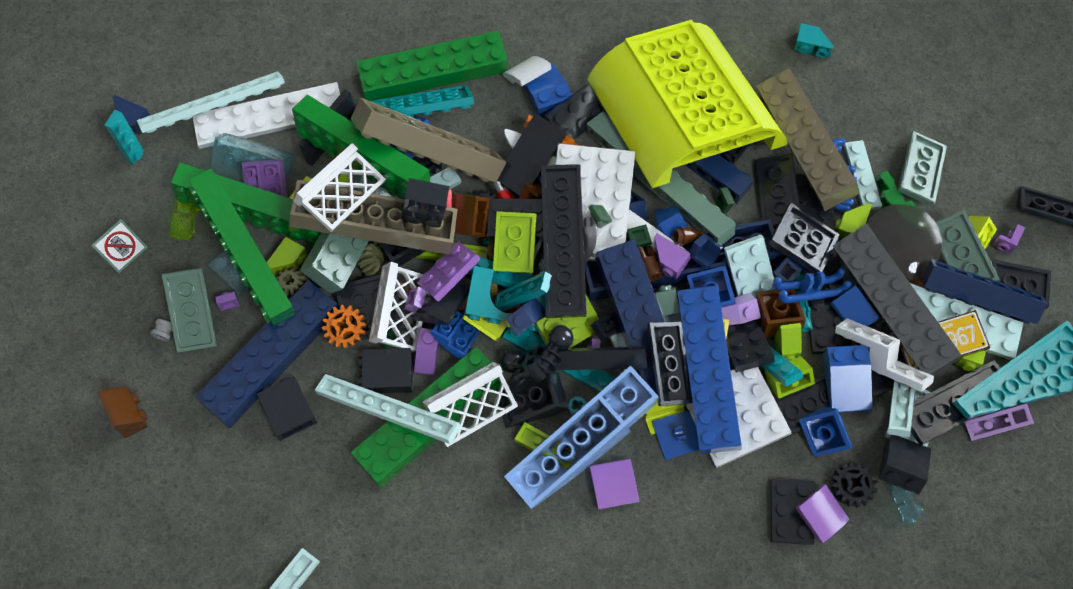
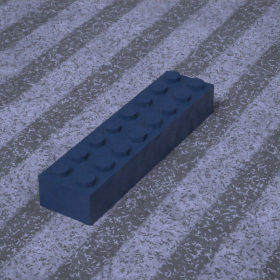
M634 239L597 251L594 258L626 347H647L649 366L647 369H635V371L657 394L647 324L665 321Z
M309 280L289 299L295 315L273 326L271 321L266 323L195 397L203 407L229 429L259 399L257 393H260L263 388L271 386L323 331L322 327L327 325L323 319L329 318L327 312L334 313L333 307L340 310L334 300Z

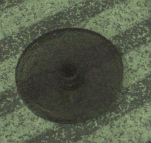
M906 204L890 205L877 211L867 222L869 228L908 281L922 277L931 259L938 261L942 250L941 233L935 221L923 210Z

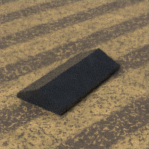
M1024 186L1020 187L1016 204L1019 210L1073 225V200Z
M466 274L439 302L430 294H427L422 307L417 309L413 315V320L448 326L468 295L471 275Z
M682 322L648 323L656 391L659 396L658 405L675 406L693 403Z

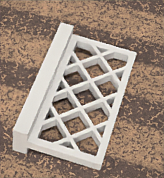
M353 143L296 194L294 202L299 207L302 205L330 232L341 224L386 180L357 153L358 148ZM356 159L362 165V170H352L351 163ZM348 174L349 183L338 182V175ZM352 174L362 175L363 184L352 183ZM366 175L374 176L378 182L376 184H367ZM326 186L335 187V195H324V188ZM338 187H349L350 196H339ZM353 188H363L364 195L362 197L353 196ZM312 199H321L322 208H314L309 202ZM325 199L336 200V209L325 208ZM339 200L350 201V208L340 209ZM325 213H336L337 220L331 224L326 219Z
M389 262L382 266L369 342H380L397 348H411L412 352H416L422 322L416 321V326L412 328L406 318L412 314L414 315L417 310L404 316L399 306L407 301V295L402 287L409 284L411 289L416 288L413 280L421 279L423 274L398 267V264L394 262ZM397 273L403 274L407 282L400 285L397 280ZM397 290L404 299L398 304L393 297L394 292ZM393 309L396 310L401 318L395 323L390 317ZM401 321L408 330L402 335L396 327V324ZM390 328L393 329L397 336L394 340L386 339L387 330ZM409 333L413 338L412 346L407 345L403 338Z
M492 362L422 402L425 409L434 414L441 409L448 410L447 419H450L452 412L462 414L459 422L461 428L451 444L444 442L446 447L518 407L499 364ZM498 377L501 382L499 390L489 389L491 381ZM478 388L484 390L481 401L471 399L474 390ZM488 391L497 394L494 405L485 403ZM501 395L508 397L511 404L504 408L498 407ZM458 399L466 400L463 411L453 409ZM470 401L480 404L476 415L467 413ZM484 405L493 408L491 415L487 418L480 417ZM465 416L475 418L473 426L470 428L462 427Z

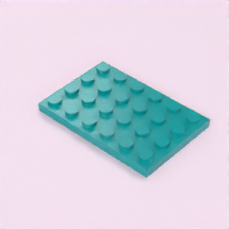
M461 85L371 100V102L414 117V114L421 113L422 116L433 114L432 111L436 110L449 112L454 107L467 109L470 108V105L474 104V99L468 85Z

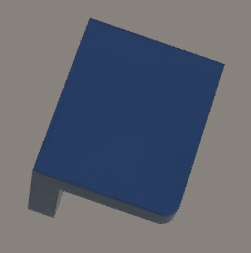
M704 233L693 243L689 251L690 258L707 269L717 259L723 247Z

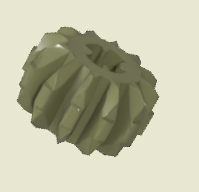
M371 243L366 245L357 266L361 268V272H364L367 277L381 274L382 266L388 264V261L382 249L380 250L378 245Z
M294 266L290 271L287 267H285V272L283 273L278 271L279 277H275L288 299L307 282L306 277L303 276L304 274L300 270L297 271Z

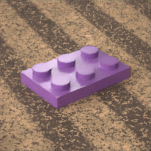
M458 241L452 245L450 255L445 254L442 258L438 259L435 265L423 274L417 283L439 302L480 260V257Z

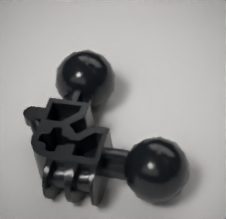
M564 325L555 326L549 333V344L546 347L537 345L533 350V355L526 351L522 353L515 348L507 349L501 356L500 364L506 372L512 373L511 378L515 382L523 377L532 379L535 382L542 381L549 377L550 372L554 371L556 365L562 361L557 351L567 350L571 347L574 340L572 330Z

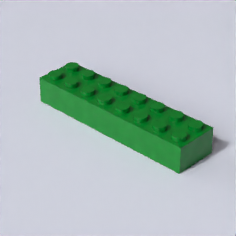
M499 31L356 61L364 96L368 101L401 96L502 74L508 70V60Z
M307 94L292 108L296 132L302 139H307L316 148L323 149L333 158H336L353 143L358 148L357 153L386 179L381 187L386 189L390 195L404 199L409 178L430 182L429 169L392 146L382 144L377 138L372 137V139H368L362 136L361 131L355 128L353 122ZM355 159L351 163V167L354 170H362V165ZM366 175L373 184L378 182L374 176Z
M179 163L171 181L173 193L178 202L182 204L190 203L201 209L189 190V187L192 186L189 179L205 172V170ZM215 174L242 222L251 223L256 228L270 229L275 234L280 235L282 233L288 235L293 240L307 241L308 244L314 246L321 232L289 227L293 199Z
M210 168L189 179L192 185L189 187V190L197 204H199L205 218L209 221L217 238L222 237L219 241L227 255L232 254L229 258L237 272L242 271L239 275L247 289L252 288L249 292L256 305H262L259 309L266 322L269 323L271 321L273 326L295 315L290 301L212 169Z
M475 347L413 399L409 405L426 410L422 403L424 400L492 362ZM498 377L491 381L489 389L495 390L500 386L501 382ZM479 388L474 390L471 399L481 401L484 390ZM458 399L453 409L463 411L466 400ZM470 401L467 413L476 407L478 403ZM441 409L435 412V414L446 418L448 410ZM452 412L450 420L458 422L462 414ZM387 421L355 448L351 454L376 485L381 488L437 439Z

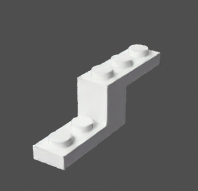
M848 318L836 326L835 333L870 347L871 370L876 371V373L885 375L896 382H901L921 392L933 383L934 376L897 361L899 339Z

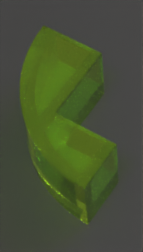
M176 201L171 221L170 238L189 241L195 234L194 217L201 209H198L194 204H182Z

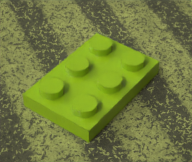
M497 212L493 261L494 272L533 274L537 214Z
M586 295L587 317L546 318L545 315L534 324L546 346L549 344L548 336L552 328L559 325L567 326L574 335L573 343L568 348L570 349L595 333L590 325L598 320L599 317Z

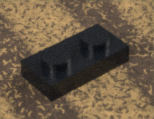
M614 312L594 321L590 325L601 342L621 332Z

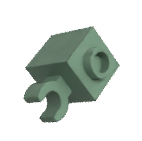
M671 285L660 286L659 290H656V298L662 315L680 313L676 288L671 287Z

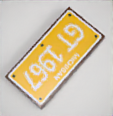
M976 310L938 321L962 354L961 358L991 348ZM899 344L906 365L918 369L901 344Z

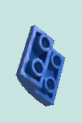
M457 311L448 326L436 324L431 335L446 350L462 359L475 342L480 330L465 322L463 319L464 315Z

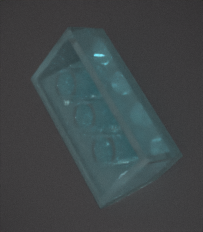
M223 133L214 139L211 169L214 174L244 183L243 162L283 160L285 180L287 181L292 169L294 154Z

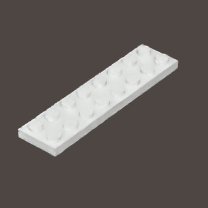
M335 82L213 109L205 114L193 115V122L198 147L201 149L295 128L292 108L307 94L330 107L340 95L338 83Z

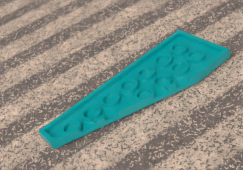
M1068 321L1061 324L957 399L954 405L966 419L1072 392V325Z

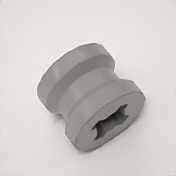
M156 319L155 329L151 330L150 335L158 340L169 342L170 333L173 331L171 323L166 320Z

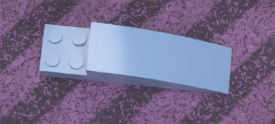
M629 366L504 477L531 509L583 472L631 432L629 427L658 403L659 396ZM554 446L558 447L557 455L551 453V449ZM571 448V453L567 452L566 449ZM547 452L552 456L545 457L543 454ZM554 457L560 459L561 461H563V462H565V463H567V462H573V463L571 464V466L569 467V469H566V468L562 467L561 464H560V462H559L557 459H555Z

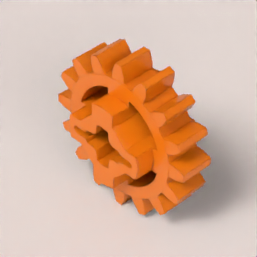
M341 305L340 310L333 307L334 313L327 312L329 318L323 319L327 324L322 327V330L327 331L324 337L330 338L329 343L331 345L336 342L337 348H340L342 344L345 349H348V344L355 347L356 340L362 341L359 337L360 334H366L362 328L366 327L367 324L361 322L365 317L363 315L358 316L360 311L358 309L353 311L351 305L347 309L344 305ZM352 317H354V318L356 319V321H357V326L353 325V323H352L353 318H352ZM347 324L348 328H344L343 330L340 328L341 325ZM332 327L337 331L336 337L332 333ZM354 334L352 337L346 339L347 336Z

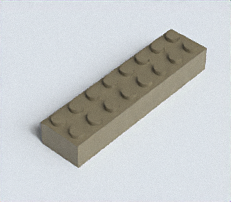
M789 68L756 85L762 101L785 135L789 149L824 211L860 194L856 180L791 69Z
M361 97L351 117L355 128L360 130L361 135L368 139L374 137L382 144L388 146L390 144L396 145L397 149L407 152V150L412 151L417 157L424 158L426 156L436 164L442 162L452 170L461 169L466 175H477L479 179L485 182H489V180L496 182L506 164L492 148Z
M297 180L289 227L450 255L458 210L456 208L446 207L441 227H429L426 224L409 223L406 220H401L404 199L372 193L341 224L330 232L302 205L299 207L294 202L296 194L309 183ZM326 186L324 188V195H335V187ZM338 187L339 196H350L349 189ZM353 190V196L362 197L364 195L362 191ZM312 199L309 202L314 208H322L321 199ZM325 199V208L336 209V200ZM339 200L340 209H349L350 201ZM325 213L326 219L331 224L337 220L336 213Z

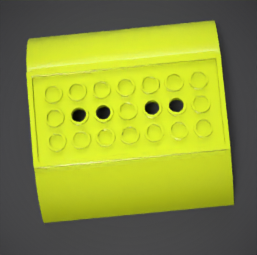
M692 20L626 38L623 43L614 47L595 65L587 78L629 151H635V161L652 188L670 183L672 169L763 139L770 150L788 144L785 135L713 30L707 25L695 23ZM709 109L710 111H714V112H713V113H709V112H707L706 110Z

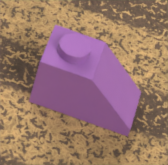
M656 233L654 245L661 272L667 277L677 279L690 261V253Z
M420 329L416 347L414 373L430 376L435 374L441 344L431 335V329Z

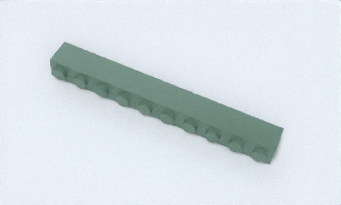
M604 111L587 123L588 135L602 148L629 151L609 115ZM634 160L633 175L668 206H677L684 220L696 230H702L703 233L707 234L721 246L735 235V222L733 219L726 217L718 206L712 205L704 194L698 193L690 182H686L680 177L677 171L672 170L670 183L652 188Z

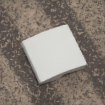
M532 56L502 74L512 84L517 82L523 86L551 70V64L541 57Z

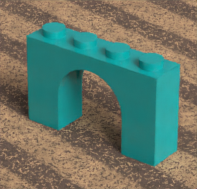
M474 266L472 268L464 315H468V319L480 321V318L488 319V323L499 325L500 322H504L503 320L512 313L498 310L491 301L490 288L494 270ZM545 294L536 297L546 310ZM535 324L527 328L528 331L538 332Z

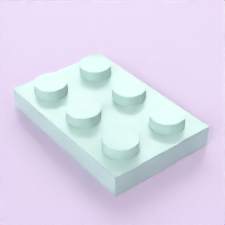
M762 235L724 248L737 297L747 293L756 297V292L775 289L773 287L774 276Z

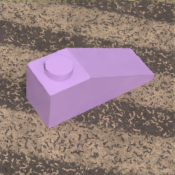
M750 293L734 297L735 304L721 307L723 319H728L729 325L742 324L761 318L757 299Z
M1023 404L971 419L965 424L971 441L1034 424L1028 405Z

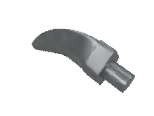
M591 217L584 218V263L591 257L598 237V227L592 225Z

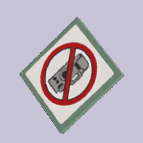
M122 219L118 220L91 245L117 273L124 270L148 248Z

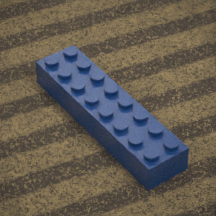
M718 285L677 291L700 455L742 450Z

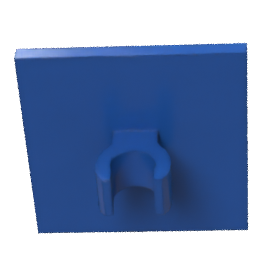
M690 410L652 421L665 461L699 450L697 428Z

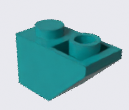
M801 23L794 51H798L801 54L816 55L819 58H829L833 50V44L819 27Z

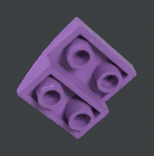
M283 160L242 163L244 184L288 197Z
M631 459L590 466L598 509L639 502Z
M823 484L808 496L809 498L795 507L819 543H824L849 520L826 484Z

